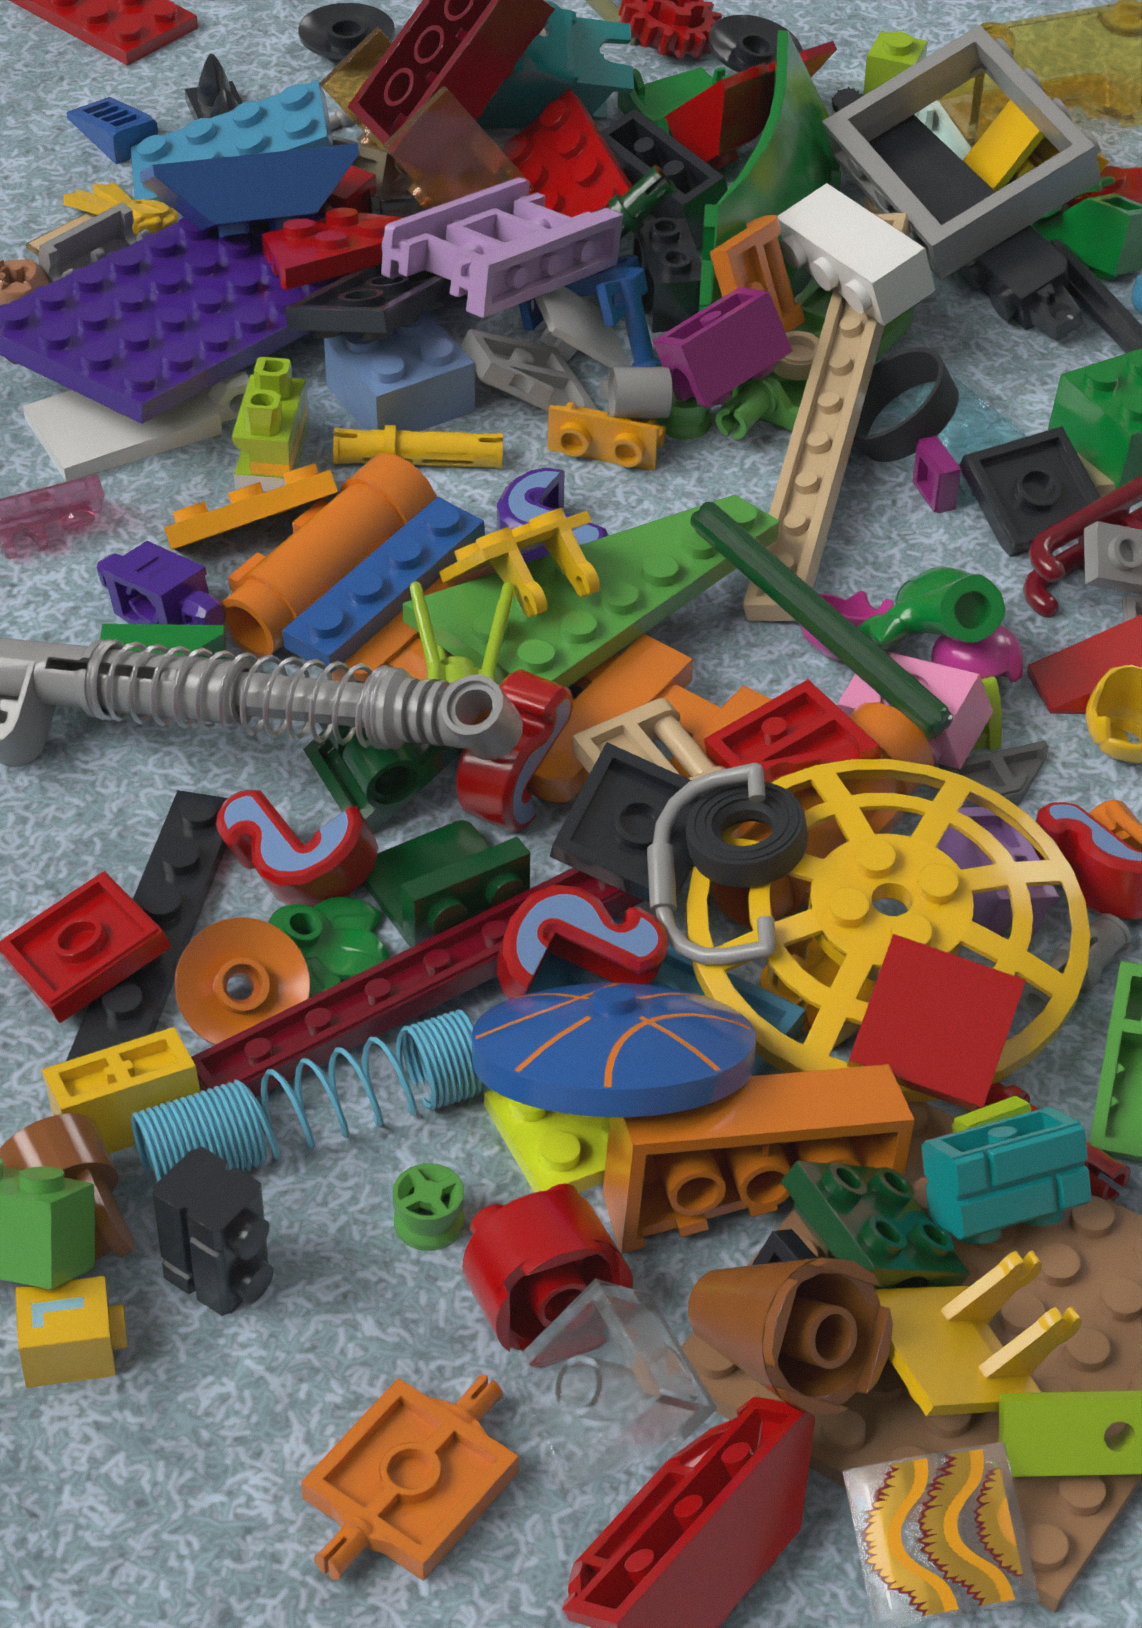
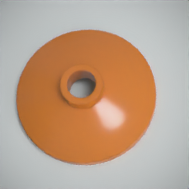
M237 917L224 919L207 926L189 942L178 961L174 987L178 1007L189 1027L203 1040L216 1045L308 999L310 978L306 961L300 949L286 933L276 926L259 919ZM233 977L245 979L250 986L249 997L244 1000L233 998L227 990L229 979Z

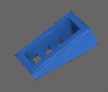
M112 97L67 112V119L115 164L131 159V146L139 144L149 136L158 135L157 122L150 115Z

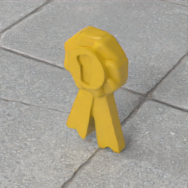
M93 183V194L77 189L75 193L64 194L63 198L65 206L97 215L124 202L133 211L134 223L132 230L134 235H138L139 232L146 228L150 231V234L156 233L177 223L179 213L175 209L169 208L163 202L148 199L132 200L116 183H108L106 185Z

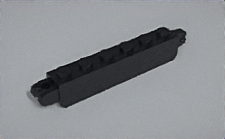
M850 87L837 90L838 92L831 98L833 111L835 110V113L864 95L862 93L859 94V90L856 91L855 88L850 89ZM914 114L868 142L941 225L995 193L981 177ZM1031 225L959 268L965 282L973 290L980 288L990 298L993 308L1002 319L1007 321L1012 318L1024 330L1038 327L1058 341L1066 337L1069 332L1077 330L1083 325L1081 309L1071 297L1067 259Z

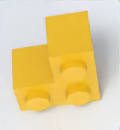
M1010 99L963 161L997 192L1054 157L1060 151ZM1100 152L1097 154L1101 173L1109 161Z

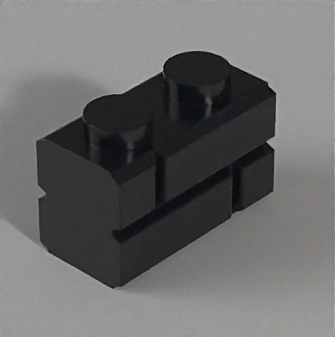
M202 1146L192 1149L153 1186L161 1258H163L164 1279L187 1294L196 1291V1297L199 1302L223 1316L228 1313L231 1314L243 1301L248 1304L254 1303L269 1287L274 1272L273 1267L268 1261L267 1236L270 1226L269 1222L264 1218L262 1185L260 1182L237 1168L228 1170L225 1160Z

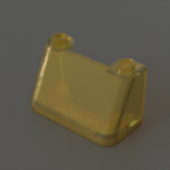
M1119 0L1115 4L1003 23L986 22L980 24L994 40L1001 38L1005 41L1013 54L1015 62L1022 69L1028 67L1036 74L1043 91L1051 100L1059 98L1066 108L1080 106L1090 119L1099 118L1100 114L1119 119V124L1123 128L1142 125V2L1138 0ZM984 71L938 99L971 148H973L1010 100Z

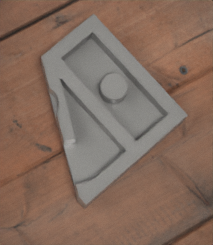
M469 329L460 345L463 351L475 362V376L487 385L497 387L548 412L550 405L566 406L569 401L575 402L579 407L598 410L556 347Z

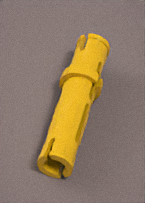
M385 425V430H358L334 427L333 464H366L377 454L390 453L404 458L412 465L502 469L503 433L418 432L396 430V425Z

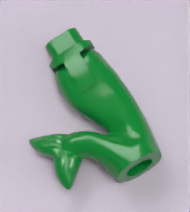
M939 566L927 569L906 581L898 590L895 605L885 614H877L865 620L857 628L882 650L892 648L902 642L907 636L923 633L941 634L955 641L973 643L986 639L1000 626L1006 609L1002 593L985 576L971 574L961 569Z

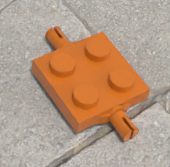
M481 1374L456 1403H449L448 1401L428 1397L400 1378H397L301 1481L302 1499L335 1520L341 1528L325 1547L314 1556V1562L322 1573L326 1575L329 1571V1578L339 1580L364 1549H370L374 1552L385 1554L424 1581L519 1473V1456L489 1437L479 1423L489 1410L503 1398V1391L496 1381L492 1379L488 1384V1376Z

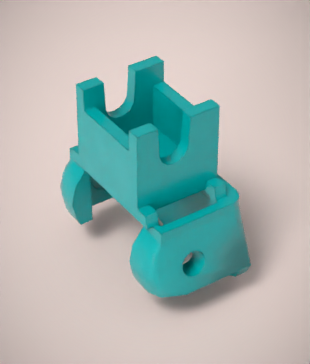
M546 0L555 8L544 27L546 36L537 35L515 64L513 72L502 82L485 106L482 115L474 121L470 129L527 127L542 113L543 109L550 102L557 100L569 88L582 100L593 120L607 119L606 100L613 92L631 93L634 90L633 66L607 61L604 58V54L600 53V47L604 43L627 45L631 41L630 24L576 17V12L561 9L553 1Z

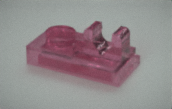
M98 474L1 498L0 550L3 557L6 559L16 558L17 550L13 541L16 539L17 532L22 531L25 536L30 537L34 541L38 552L47 549L49 542L45 527L61 524L63 530H73L91 524L95 520L94 515L101 514L105 497Z

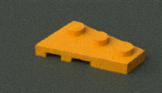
M316 463L282 474L286 485L264 492L261 482L227 493L231 504L209 511L204 501L172 512L176 523L163 527L171 550L248 525L259 519H265L295 509L316 499H324L336 495L338 490L331 470L319 473Z

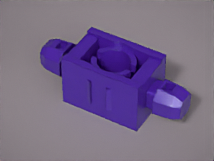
M149 541L142 543L124 556L116 553L110 554L97 564L99 580L108 589L114 613L129 624H224L226 618L220 600L209 594L205 578L207 571L203 565Z

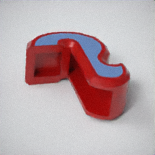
M523 669L509 674L500 684V688L519 711L523 721L522 735L518 744L508 754L492 760L474 757L466 749H463L455 777L457 797L462 810L471 816L511 833L528 827L536 818L532 797L525 789L570 720L573 708V697L569 688Z
M244 790L231 795L223 803L217 814V830L241 866L249 870L256 868L275 898L286 905L304 904L314 907L331 897L348 896L364 882L372 871L379 849L372 829L357 806L347 808L315 832L313 839L305 845L261 790Z
M1052 802L1040 808L1035 822L1054 840L1072 867L1086 901L1087 909L1099 915L1111 914L1122 920L1142 919V849L1138 850L1128 845L1079 805L1067 802ZM1034 848L1038 858L1040 860H1045L1044 857Z
M552 885L530 894L510 918L498 953L497 975L503 993L508 999L529 993L549 952L612 983L648 985L657 976L668 950L667 932L654 915L639 907H629L622 923L617 924L613 921L599 898L580 887Z

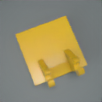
M558 508L530 519L529 523L511 530L510 527H506L476 539L475 543L454 551L458 562L439 571L442 582L450 581L492 565L504 583L511 582L514 585L513 596L520 604L525 615L531 618L547 611V600L540 585L533 580L521 554L545 546L580 598L600 591V582L597 572L591 563L586 560L572 532L592 522L588 510L566 518L563 508Z
M1017 1251L1010 1253L996 1267L970 1287L875 1289L880 1305L890 1308L893 1327L888 1358L907 1386L909 1394L920 1406L926 1417L998 1412L999 1393L1041 1392L1030 1375L1059 1344L1073 1337L1081 1327L1082 1319L1073 1306L1067 1308L1063 1315H1061L1057 1307L1048 1310L1038 1321L1004 1347L988 1325L993 1316L1018 1289L1028 1285L1039 1275L1042 1263L1034 1251H1029L1024 1259L1021 1258Z

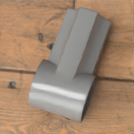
M627 365L611 367L609 376L602 379L600 383V399L608 403L610 417L668 418L672 406V378L670 369L668 367H636Z

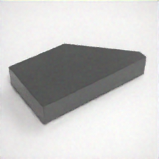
M1044 740L969 757L966 759L961 770L939 764V768L965 776L1001 794L1014 805H1020L1047 758L1049 746ZM968 799L962 805V807H982Z

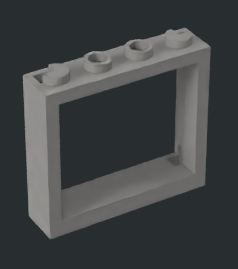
M981 25L968 31L822 121L831 155L881 213L907 212L911 227L909 238L925 248L930 269L940 280L1101 181L1097 154L1101 152V149L1094 135L1086 128L1080 130L1072 122L1069 111L1059 98L1051 100L1043 91L1036 74L1028 67L1022 69L1015 62L1013 54L1005 41L1001 38L994 40ZM984 71L1060 153L941 225L868 142Z

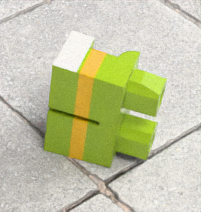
M259 357L255 364L254 375L250 374L231 437L234 445L241 450L234 472V483L237 489L261 482L263 491H270L286 485L282 474L298 469L299 457L301 458L309 429L306 379L292 378L291 361L289 359Z

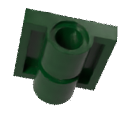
M319 723L323 731L318 736L321 737L324 734L328 724ZM338 725L339 734L342 739L346 738L350 726ZM362 727V736L367 742L369 739L365 728ZM332 729L326 740L319 743L313 739L303 749L340 810L343 812L349 807L357 806L373 833L378 831L459 756V753L453 747L446 745L434 746L430 743L426 745L416 742L405 743L396 750L377 749L372 744L365 748L359 743L356 730L352 739L345 745L337 742Z
M796 1161L781 1181L794 1200L795 1212L828 1257H838L854 1261L873 1273L881 1285H874L875 1289L961 1286L971 1274L953 1251L954 1243L949 1234L929 1219L914 1199L912 1185L904 1176L891 1168Z

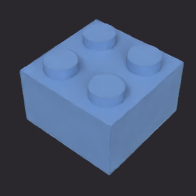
M427 310L418 315V321L399 325L392 329L393 335L385 339L362 340L359 338V332H344L336 337L324 338L327 387L364 430H385V425H396V430L419 432L475 412V362Z

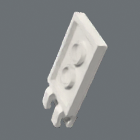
M245 371L236 372L142 424L73 390L24 405L23 410L25 420L64 480L68 482L222 434L221 423L238 417L249 376Z

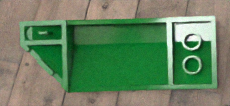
M778 30L773 102L758 145L740 175L716 205L705 204L699 312L722 298L710 251L745 230L748 222L767 215L778 216L826 183L840 191V164L831 155L822 122L829 117V114L789 31ZM780 234L779 236H777V237H778V241H781V240H782L781 234ZM783 257L795 299L806 288L812 275L800 267L798 269L793 268Z

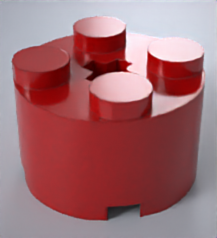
M558 1184L546 1191L522 1196L506 1205H489L479 1211L471 1221L470 1231L473 1236L464 1253L463 1275L501 1346L509 1352L511 1347L522 1350L527 1360L542 1361L590 1344L603 1335L598 1325L611 1311L615 1309L620 1317L628 1306L633 1292L632 1272L593 1207L586 1199L581 1197L573 1185Z

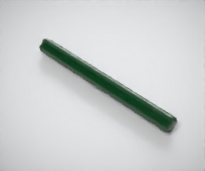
M705 502L698 511L692 514L690 524L703 539L890 705L908 717L924 732L926 737L937 738L943 733L944 729L951 725L953 715L944 703L714 502Z

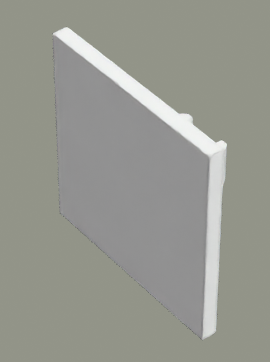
M564 286L535 297L547 324V328L542 333L540 341L548 346L556 347L565 361H569L578 349L609 368L620 365L630 366L612 326L605 327L601 308L583 297H579Z

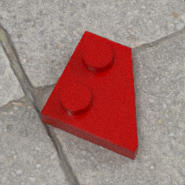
M809 679L704 738L706 755L716 766H723L727 769L750 763H759L764 770V781L770 783L783 776L815 765L851 759H881L880 745Z

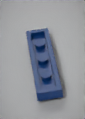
M437 497L282 630L284 648L307 661L318 659L324 662L326 667L336 661L344 663L403 611V603L412 600L410 593V584L412 582H419L423 592L426 591L440 578L439 571L458 562L454 551L475 543L476 539L485 536L484 520ZM337 668L331 669L330 673L335 671Z

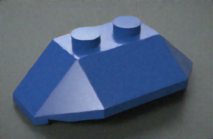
M358 143L156 164L141 171L140 177L143 185L201 231L218 229L219 238L237 237L251 234L250 225L269 223L270 232L283 229V223L288 220L304 219L316 214L359 155Z

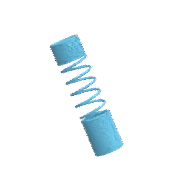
M457 1009L456 1012L450 1011L449 1014L444 1013L443 1016L438 1015L437 1018L431 1017L430 1020L425 1019L424 1022L418 1021L417 1024L412 1023L411 1026L405 1025L397 1036L396 1056L381 1039L369 1037L363 1049V1069L351 1053L344 1048L336 1047L330 1057L329 1081L318 1065L308 1058H302L296 1068L295 1093L280 1073L274 1069H267L261 1082V1106L251 1090L243 1082L235 1079L233 1083L228 1082L227 1085L221 1084L220 1087L215 1086L214 1089L201 1090L200 1094L195 1092L193 1096L188 1094L186 1098L181 1096L180 1100L167 1101L166 1105L161 1103L159 1107L154 1105L152 1109L147 1107L146 1111L141 1109L139 1113L133 1112L131 1117L132 1131L142 1167L147 1173H149L151 1167L155 1171L158 1182L188 1152L201 1146L225 1160L228 1170L237 1168L244 1172L245 1169L250 1171L252 1167L257 1168L258 1165L264 1166L267 1152L261 1124L271 1146L272 1156L275 1160L279 1161L281 1155L272 1132L268 1107L267 1086L269 1076H274L286 1091L300 1119L306 1136V1144L308 1148L313 1150L315 1141L306 1118L302 1096L301 1075L304 1065L310 1066L321 1080L340 1122L341 1135L348 1139L349 1129L339 1103L336 1087L335 1063L338 1054H343L356 1070L374 1110V1122L382 1128L384 1124L383 1117L371 1086L369 1072V1050L372 1043H377L393 1064L398 1074L400 1086L405 1090L408 1099L407 1110L414 1117L417 1114V1106L410 1084L404 1073L402 1049L411 1082L417 1087L418 1080L422 1084H424V1078L430 1082L432 1096L429 1094V1101L423 1097V1105L427 1109L434 1111L435 1108L441 1109L442 1106H447L448 1103L454 1104L455 1101L460 1102L461 1099L467 1100L468 1097L473 1098L474 1095L484 1094L488 1090V1086L477 1077L472 1066V1030L474 1023L465 1011Z

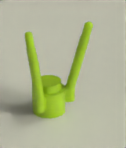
M412 582L410 584V593L427 664V679L435 682L441 680L453 683L467 675L480 674L490 677L495 681V670L511 609L514 585L511 582H506L502 586L482 667L478 670L474 667V663L466 657L452 656L447 658L446 650L436 644L422 586L419 582Z

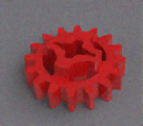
M622 0L618 13L621 16L619 23L630 24L631 38H638L642 42V47L647 48L653 45L658 48L660 55L677 56L678 59H683L685 53H689L696 59L701 57L702 51L708 54L712 53L708 44L709 33L713 24L722 18V14L712 11L714 7L712 2H704L703 0Z

